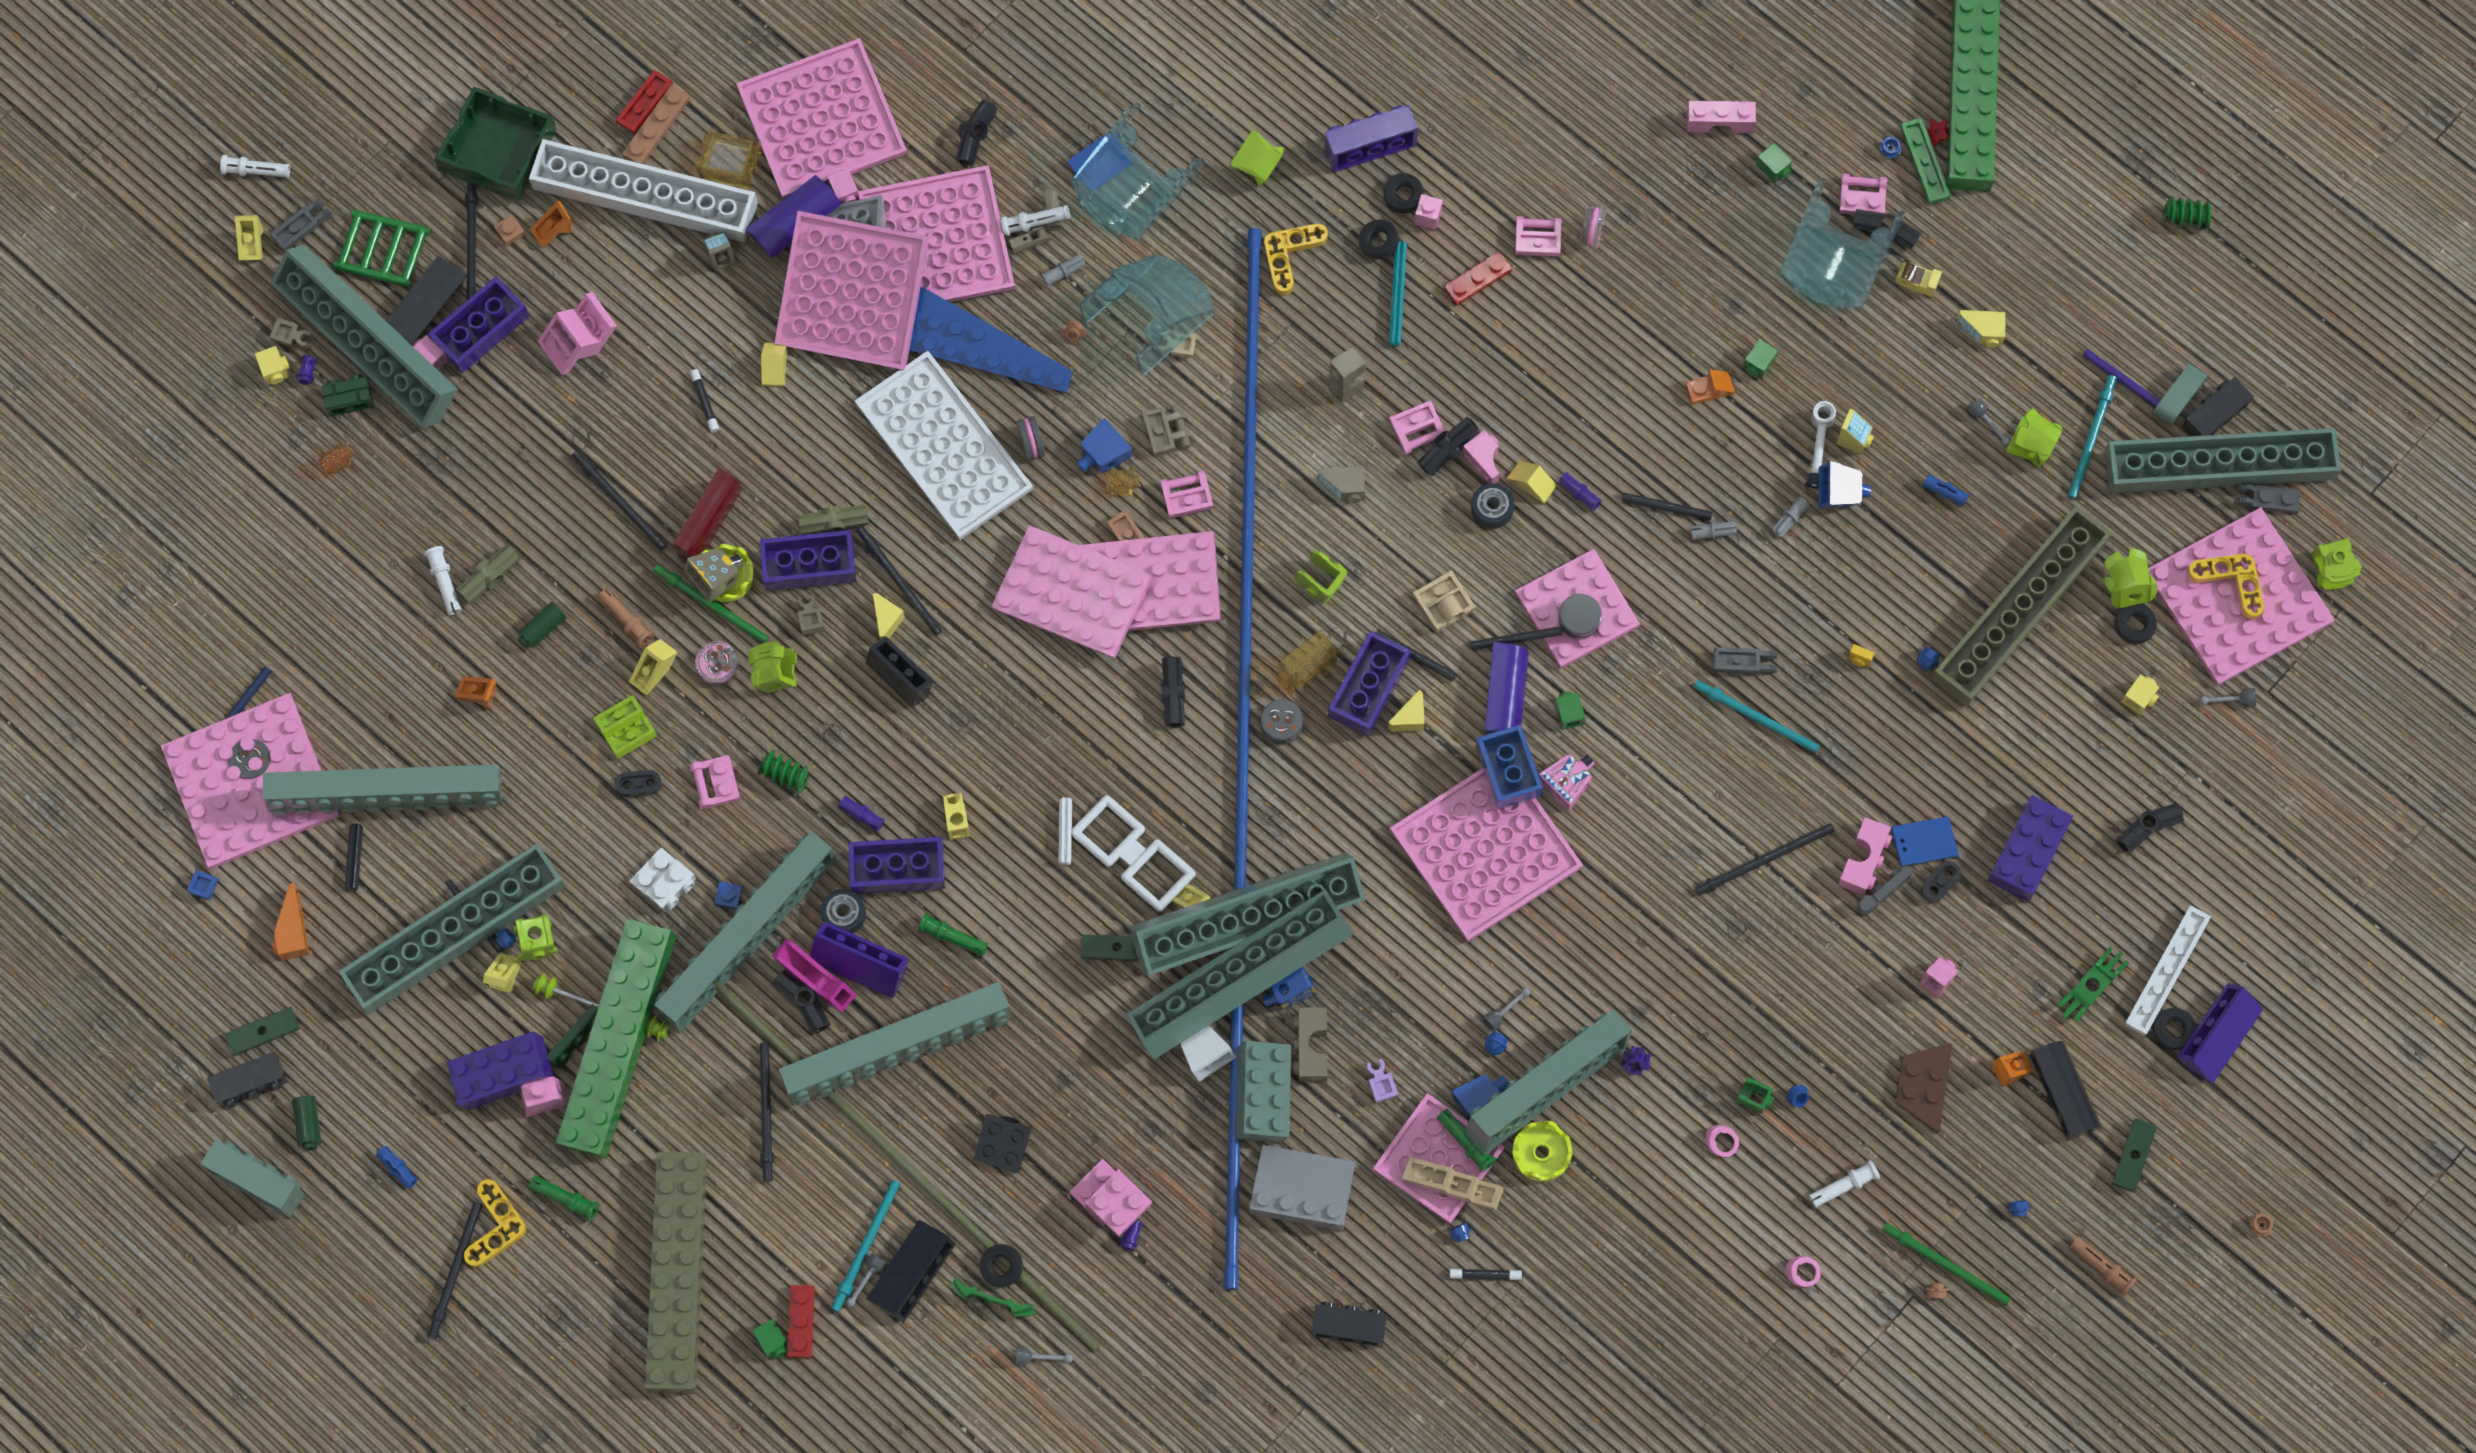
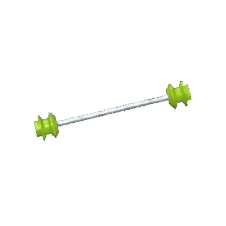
M545 973L541 977L538 976L533 985V989L536 990L535 995L538 996L542 992L545 994V999H549L554 993H558L589 1006L593 1004L599 1008L600 1005L558 989L556 978L553 977L551 980H547ZM657 1016L650 1019L646 1029L647 1038L655 1035L657 1036V1042L662 1038L665 1039L670 1029V1026L667 1025V1020L660 1023Z

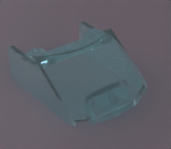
M1139 103L1130 105L1125 109L1071 180L1072 187L1074 186L1079 197L1078 200L1097 222L1116 234L1132 237L1133 239H1139L1182 194L1181 191L1205 162L1201 157L1192 161L1186 170L1176 167L1169 170L1163 177L1134 153L1131 148L1138 139V133L1129 122L1140 109L1141 105Z
M1823 177L1816 184L1780 272L1797 291L1816 302L1837 308L1863 307L1889 254L1905 211L1901 210L1896 215L1891 229L1885 227L1877 228L1872 233L1869 242L1863 241L1828 226L1832 214L1831 207L1826 202L1819 200L1827 181Z
M1155 254L1110 271L1111 276L1079 303L1082 319L1085 323H1088L1112 301L1119 299L1124 293L1128 292L1156 317L1145 328L1146 338L1151 344L1136 356L1140 373L1143 376L1215 314L1211 295L1200 278L1183 264L1168 257Z

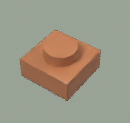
M513 214L494 226L496 232L507 246L525 235L524 229Z

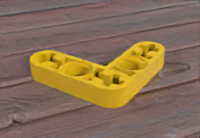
M1312 224L1272 232L1265 237V253L1273 287L1277 294L1288 295L1293 290V276L1287 253L1324 245L1328 239V231L1324 225ZM1316 231L1322 234L1320 239L1314 236ZM1305 233H1308V237H1309V241H1308V242H1306V235H1305ZM1292 235H1300L1302 242L1293 244L1290 242V237ZM1271 240H1275L1276 243H1278V253L1274 254L1273 245H1271ZM1281 259L1285 262V266L1277 269L1273 266V262ZM1284 274L1285 283H1288L1286 288L1280 285V275Z
M2229 555L2196 560L2191 563L2187 571L2191 581L2203 583L2234 578L2243 615L2252 620L2261 616L2264 610V602L2255 561L2250 555ZM2241 561H2243L2244 564H2248L2246 570H2244L2242 566L2235 567L2233 570L2234 572H2232V566L2239 565ZM2218 563L2224 564L2227 567V572L2223 574L2218 573L2215 565ZM2210 565V570L2204 571L2201 576L2193 572L2196 567H2199V570L2202 571L2207 570ZM2245 581L2251 582L2254 585V590L2251 592L2245 591L2242 583ZM2256 596L2252 600L2253 606L2258 607L2255 613H2253L2252 609H2248L2251 604L2250 598Z
M490 1179L480 1182L477 1187V1193L499 1226L465 1250L464 1259L473 1268L483 1266L520 1240L526 1233L525 1223L497 1183ZM486 1186L490 1188L494 1186L492 1192L498 1199L493 1201L488 1194L483 1195L485 1193L484 1188ZM501 1203L508 1206V1212L503 1216H499L495 1212L496 1207ZM511 1224H521L518 1227L519 1232L517 1234L515 1232L509 1233L507 1236L510 1239L506 1241V1238L500 1231L504 1230L505 1233H508L512 1229ZM494 1236H498L501 1238L502 1243L498 1248L493 1249L489 1246V1240ZM484 1243L485 1248L490 1252V1254L487 1255L484 1251L479 1255V1261L476 1262L474 1259L470 1261V1259L472 1258L471 1253L473 1251L479 1253L482 1250H484L481 1247V1245Z

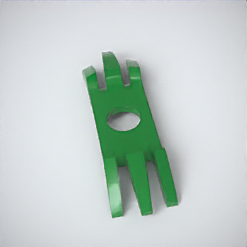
M2110 946L2074 989L2058 1003V1006L2061 1008L2072 997L2075 998L2062 1015L2064 1019L2082 1004L2083 1007L2073 1020L2077 1022L2106 987L2130 963L2126 960L2113 974L2110 972L2124 953L2120 951L2103 966L2102 963L2112 952L2113 948ZM2095 979L2099 983V989L2095 992L2089 991L2086 988V981Z
M956 1278L953 1281L955 1286L949 1282L951 1289L965 1300L976 1297L1012 1310V1316L1028 1317L1037 1313L1033 1311L1035 1308L1033 1304L1018 1305L1011 1298L1005 1301L978 1292L976 1286L965 1287Z

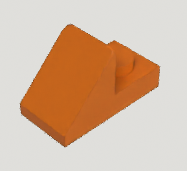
M557 201L530 230L539 245L546 247L559 233H571V218L561 202Z
M1709 370L1708 376L1686 381L1685 383L1691 405L1735 394L1729 372Z
M462 676L455 698L460 701L476 702L489 709L497 689L496 681L489 678Z
M2024 1051L1999 1057L1993 1061L1994 1065L1992 1066V1070L2002 1087L2035 1071Z

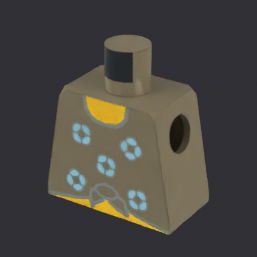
M715 549L687 558L684 573L710 603L736 583L738 568L743 566V562L737 554L728 558L721 549Z

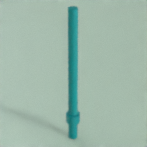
M2108 375L2104 389L2100 391L2098 397L2099 404L2068 494L2070 499H2077L2107 406L2111 404L2113 398L2112 391L2117 379L2113 375Z
M1697 680L1693 687L1708 695L1710 700L1725 704L1814 753L1817 752L1820 746L1722 693L1723 690L1717 687L1712 688Z
M891 1181L844 1281H840L837 1288L838 1293L830 1308L836 1312L840 1311L846 1296H850L852 1292V1284L900 1186V1183L897 1181Z

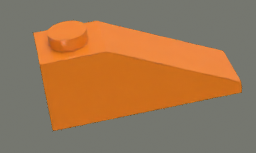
M290 883L274 931L275 940L272 941L274 954H278L282 961L310 955L299 889L295 883Z

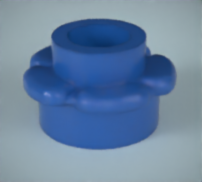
M1888 137L1881 142L1880 152L1882 155H1886L1887 158H1895L1902 151L1900 142L1895 137Z
M503 928L501 931L498 930L496 932V941L503 949L514 947L513 945L517 942V939L514 935H511L509 929Z
M1804 1085L1791 1087L1786 1097L1787 1101L1795 1107L1804 1106L1809 1100L1807 1088Z
M2028 1200L2009 1202V1209L2007 1211L2012 1212L2013 1216H2025L2027 1211L2031 1210V1207L2028 1206Z
M1466 1222L1449 1230L1452 1236L1450 1239H1456L1457 1243L1464 1241L1470 1237L1469 1232L1472 1231V1228H1469Z

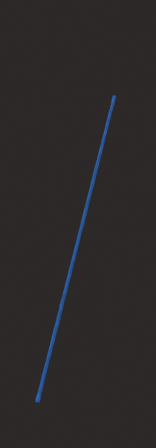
M1258 228L1248 230L1249 261L1234 890L1246 887L1259 268L1261 250V229ZM1243 1004L1231 1011V1050L1236 1055V1058L1230 1061L1225 1290H1238L1240 1139H1236L1238 1046L1242 1044Z

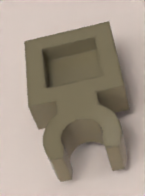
M277 318L269 338L271 341L292 347L293 343L296 342L299 347L308 349V344L302 342V339L304 337L313 338V335L308 330L299 331V324Z
M810 595L811 601L808 604H804L802 598L798 597V606L801 611L797 613L802 635L825 631L820 607L815 608L816 602L813 595Z

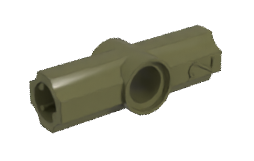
M866 505L847 508L830 506L824 508L822 512L798 515L801 535L845 531L848 528L869 525Z
M506 544L489 560L485 559L475 567L473 575L456 589L457 592L471 605L487 589L495 588L503 580L504 574L521 560L520 556L511 546Z

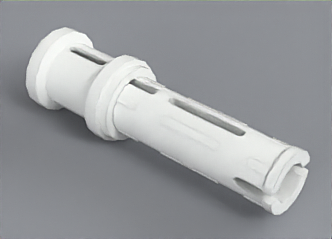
M222 155L220 171L222 175L234 173L242 177L247 174L289 178L290 164L250 161L243 156L241 158H231L227 155ZM230 164L237 165V167H231ZM259 167L274 168L276 171L262 170Z
M1064 205L1032 214L1021 212L1018 216L1010 218L1004 216L1001 218L1002 228L1006 236L1022 230L1028 232L1031 227L1070 219V211L1068 206Z
M442 546L432 547L424 552V556L428 558L431 566L430 574L436 577L447 614L455 615L452 605L456 613L461 612L462 609L448 574L450 572V565L446 564L443 556L444 548Z
M1868 1160L1866 1165L1856 1170H1849L1847 1176L1809 1194L1810 1200L1813 1201V1206L1817 1208L1853 1188L1861 1189L1863 1184L1873 1179H1880L1874 1163Z

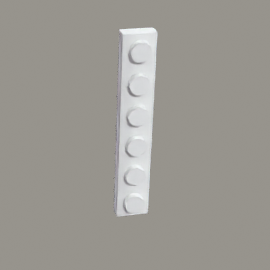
M2191 905L2189 906L2126 1020L2125 1026L2146 1036L2211 916Z

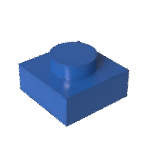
M195 870L187 892L210 901L219 879Z
M719 882L714 902L715 906L736 910L740 904L743 887Z

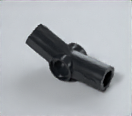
M981 100L969 120L963 121L959 125L958 133L961 140L956 161L961 164L974 166L980 141L986 138L988 134L987 127L997 114V107L988 100Z
M1856 209L1853 228L1887 234L1909 249L1913 248L1921 235L1920 231L1903 222L1894 214ZM1886 217L1894 221V227L1890 230H1886L1882 226V220Z
M1467 416L1450 431L1445 430L1440 433L1433 441V446L1417 462L1419 467L1429 476H1433L1448 460L1455 458L1462 451L1466 443L1480 433L1476 423Z
M1181 657L1162 658L1163 682H1161L1162 703H1164L1165 725L1166 727L1179 728L1185 726V685L1182 680Z
M2176 802L2154 811L2143 812L2115 841L2124 852L2131 854L2155 832L2183 823L2184 818L2181 807ZM2149 820L2153 827H2145L2142 821Z
M785 969L780 972L772 986L797 1006L813 1035L820 1033L831 1026L815 997L814 991L802 984ZM803 995L811 996V1000L806 1004L799 1002Z

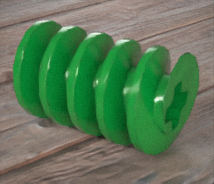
M2170 196L2164 207L2162 223L2164 224L2167 218H2170V223L2173 225L2176 219H2179V225L2182 226L2186 220L2188 221L2189 228L2196 222L2197 229H2200L2202 224L2205 223L2206 230H2208L2212 216L2211 204L2209 201H2206L2202 206L2201 201L2197 200L2193 205L2192 199H2187L2184 204L2183 198L2180 197L2175 202V198Z
M772 750L761 762L758 775L764 773V778L769 779L772 777L774 783L780 781L781 786L785 787L788 785L789 790L796 789L797 794H801L809 780L808 766L805 765L800 770V762L797 761L792 766V758L789 757L786 762H783L784 754H780L775 758V750Z

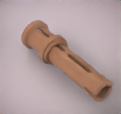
M609 589L599 593L597 599L624 626V632L627 635H631L637 641L639 648L647 646L653 640L655 634L652 631H648L643 626L642 620L634 617L615 598Z
M2080 1236L2069 1247L2103 1274L2107 1283L2111 1282L2122 1291L2121 1294L2123 1296L2136 1283V1278L2132 1279L2121 1270L2120 1265H2113L2082 1240Z

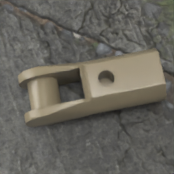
M1053 188L1046 189L1044 192L1045 210L1058 208L1059 199L1057 191ZM1061 220L1047 224L1048 230L1061 229Z
M1042 225L1027 233L1009 239V246L1013 254L1049 242L1051 238L1045 232L1046 227ZM1037 235L1038 238L1033 240L1032 237Z

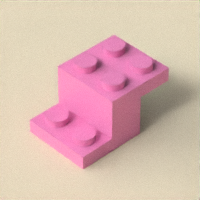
M593 292L584 295L576 308L557 312L537 342L561 375H565L571 371L578 359L598 355L617 325Z
M1104 1159L1069 1192L1102 1226L1106 1224L1118 1237L1153 1204L1119 1169L1115 1171Z

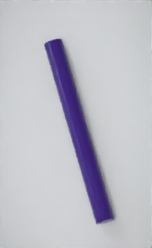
M2089 349L2083 354L2084 358L2108 375L2115 376L2118 382L2155 408L2161 401Z

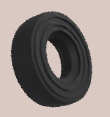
M1408 173L1392 176L1384 187L1386 204L1390 209L1398 213H1410L1416 210L1421 194L1424 195V189L1420 180ZM1400 186H1407L1412 190L1413 194L1408 200H1400L1395 195L1396 189Z
M1382 219L1373 220L1367 223L1360 231L1358 238L1359 246L1369 258L1384 259L1396 250L1399 243V235L1396 228L1390 222ZM1379 232L1385 233L1387 238L1383 245L1373 246L1371 244L1373 235Z
M2145 604L2123 607L2115 618L2117 634L2121 639L2131 644H2141L2148 641L2157 628L2156 616L2153 610ZM2134 615L2141 617L2145 623L2144 628L2141 631L2131 630L2127 625L2129 617Z
M2168 1008L2157 1015L2153 1022L2152 1030L2154 1038L2159 1045L2168 1050L2183 1049L2196 1030L2194 1019L2187 1011L2180 1008ZM2172 1020L2178 1021L2183 1027L2182 1035L2176 1038L2169 1036L2165 1030L2166 1023Z
M997 1244L989 1247L983 1253L980 1260L982 1277L987 1283L995 1287H1007L1014 1284L1021 1276L1023 1270V1261L1019 1252L1006 1244ZM999 1256L1007 1258L1010 1263L1009 1271L1005 1275H999L993 1269V1262Z

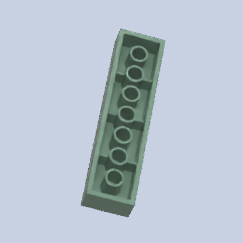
M1614 1009L1608 1014L1602 1013L1595 1020V1024L1591 1027L1585 1026L1582 1028L1575 1039L1572 1041L1571 1039L1566 1040L1560 1046V1050L1554 1054L1553 1052L1547 1054L1540 1065L1530 1067L1520 1080L1514 1079L1511 1081L1504 1092L1501 1094L1499 1092L1495 1093L1484 1107L1478 1106L1470 1114L1471 1117L1467 1124L1466 1136L1485 1156L1627 1048L1632 1029Z

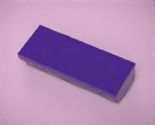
M814 175L747 227L746 230L755 244L773 258L792 243L798 211L827 216L840 206L841 202L828 185L817 175Z
M1493 642L1484 736L1517 725L1522 727L1529 651L1521 646Z
M824 922L815 934L810 957L823 968L890 998H894L909 960V958L828 922Z
M2227 983L2177 1058L2192 1073L2207 1082L2214 1083L2263 1011V1008L2244 987Z

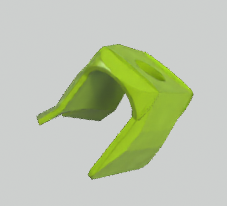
M1253 130L1235 155L1231 166L1254 176L1258 187L1267 182L1283 157L1285 147H1272L1258 132Z
M2031 408L2021 418L2006 448V452L2030 460L2035 467L2040 468L2048 461L2062 433V426L2049 422L2034 408Z
M2131 548L2127 558H2124L2117 551L2104 561L2105 568L2111 577L2103 578L2102 583L2111 595L2113 606L2123 608L2147 603L2156 596L2158 585L2155 579L2149 575L2146 553Z

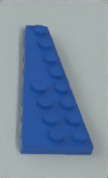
M921 286L909 350L922 354L929 351L933 357L1068 393L1073 374L1071 369Z

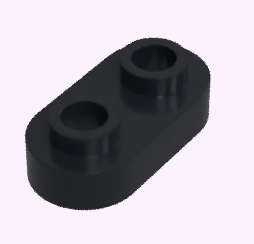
M653 770L624 772L616 778L615 787L618 793L624 797L653 795L660 791L662 779ZM649 781L655 782L652 787L647 786ZM626 783L632 784L629 789L624 788Z
M1945 861L1941 863L1925 881L1922 887V895L1925 900L1931 903L1939 902L1957 883L1961 870L1955 862ZM1944 872H1950L1952 874V877H1945ZM1931 888L1936 889V890H1937V894H1936V895L1931 894V893L1929 892V889H1931Z

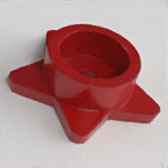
M1930 119V128L1927 130L1929 138H1931L1932 146L1936 147L1939 142L1949 139L1947 120L1938 123L1936 120Z

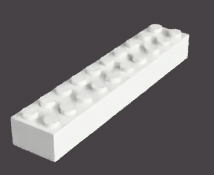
M542 139L529 177L533 190L708 234L725 233L728 239L744 243L748 235L746 228L751 225L758 204L756 194L752 191Z

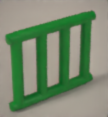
M352 210L351 217L353 220L339 260L334 262L333 269L411 287L413 282L411 276L425 235L429 236L431 229L368 212ZM361 221L374 223L360 266L348 264L347 262ZM382 227L395 228L381 271L368 269ZM408 231L416 233V237L403 275L401 277L389 274L403 233Z

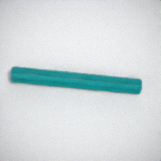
M1399 241L1394 251L1389 345L1395 347L1401 345L1407 243L1404 241Z

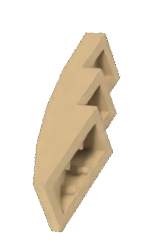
M1409 1157L1402 1177L1404 1181L1495 1211L1503 1192V1187L1500 1185L1481 1181L1475 1176L1456 1172L1453 1168Z

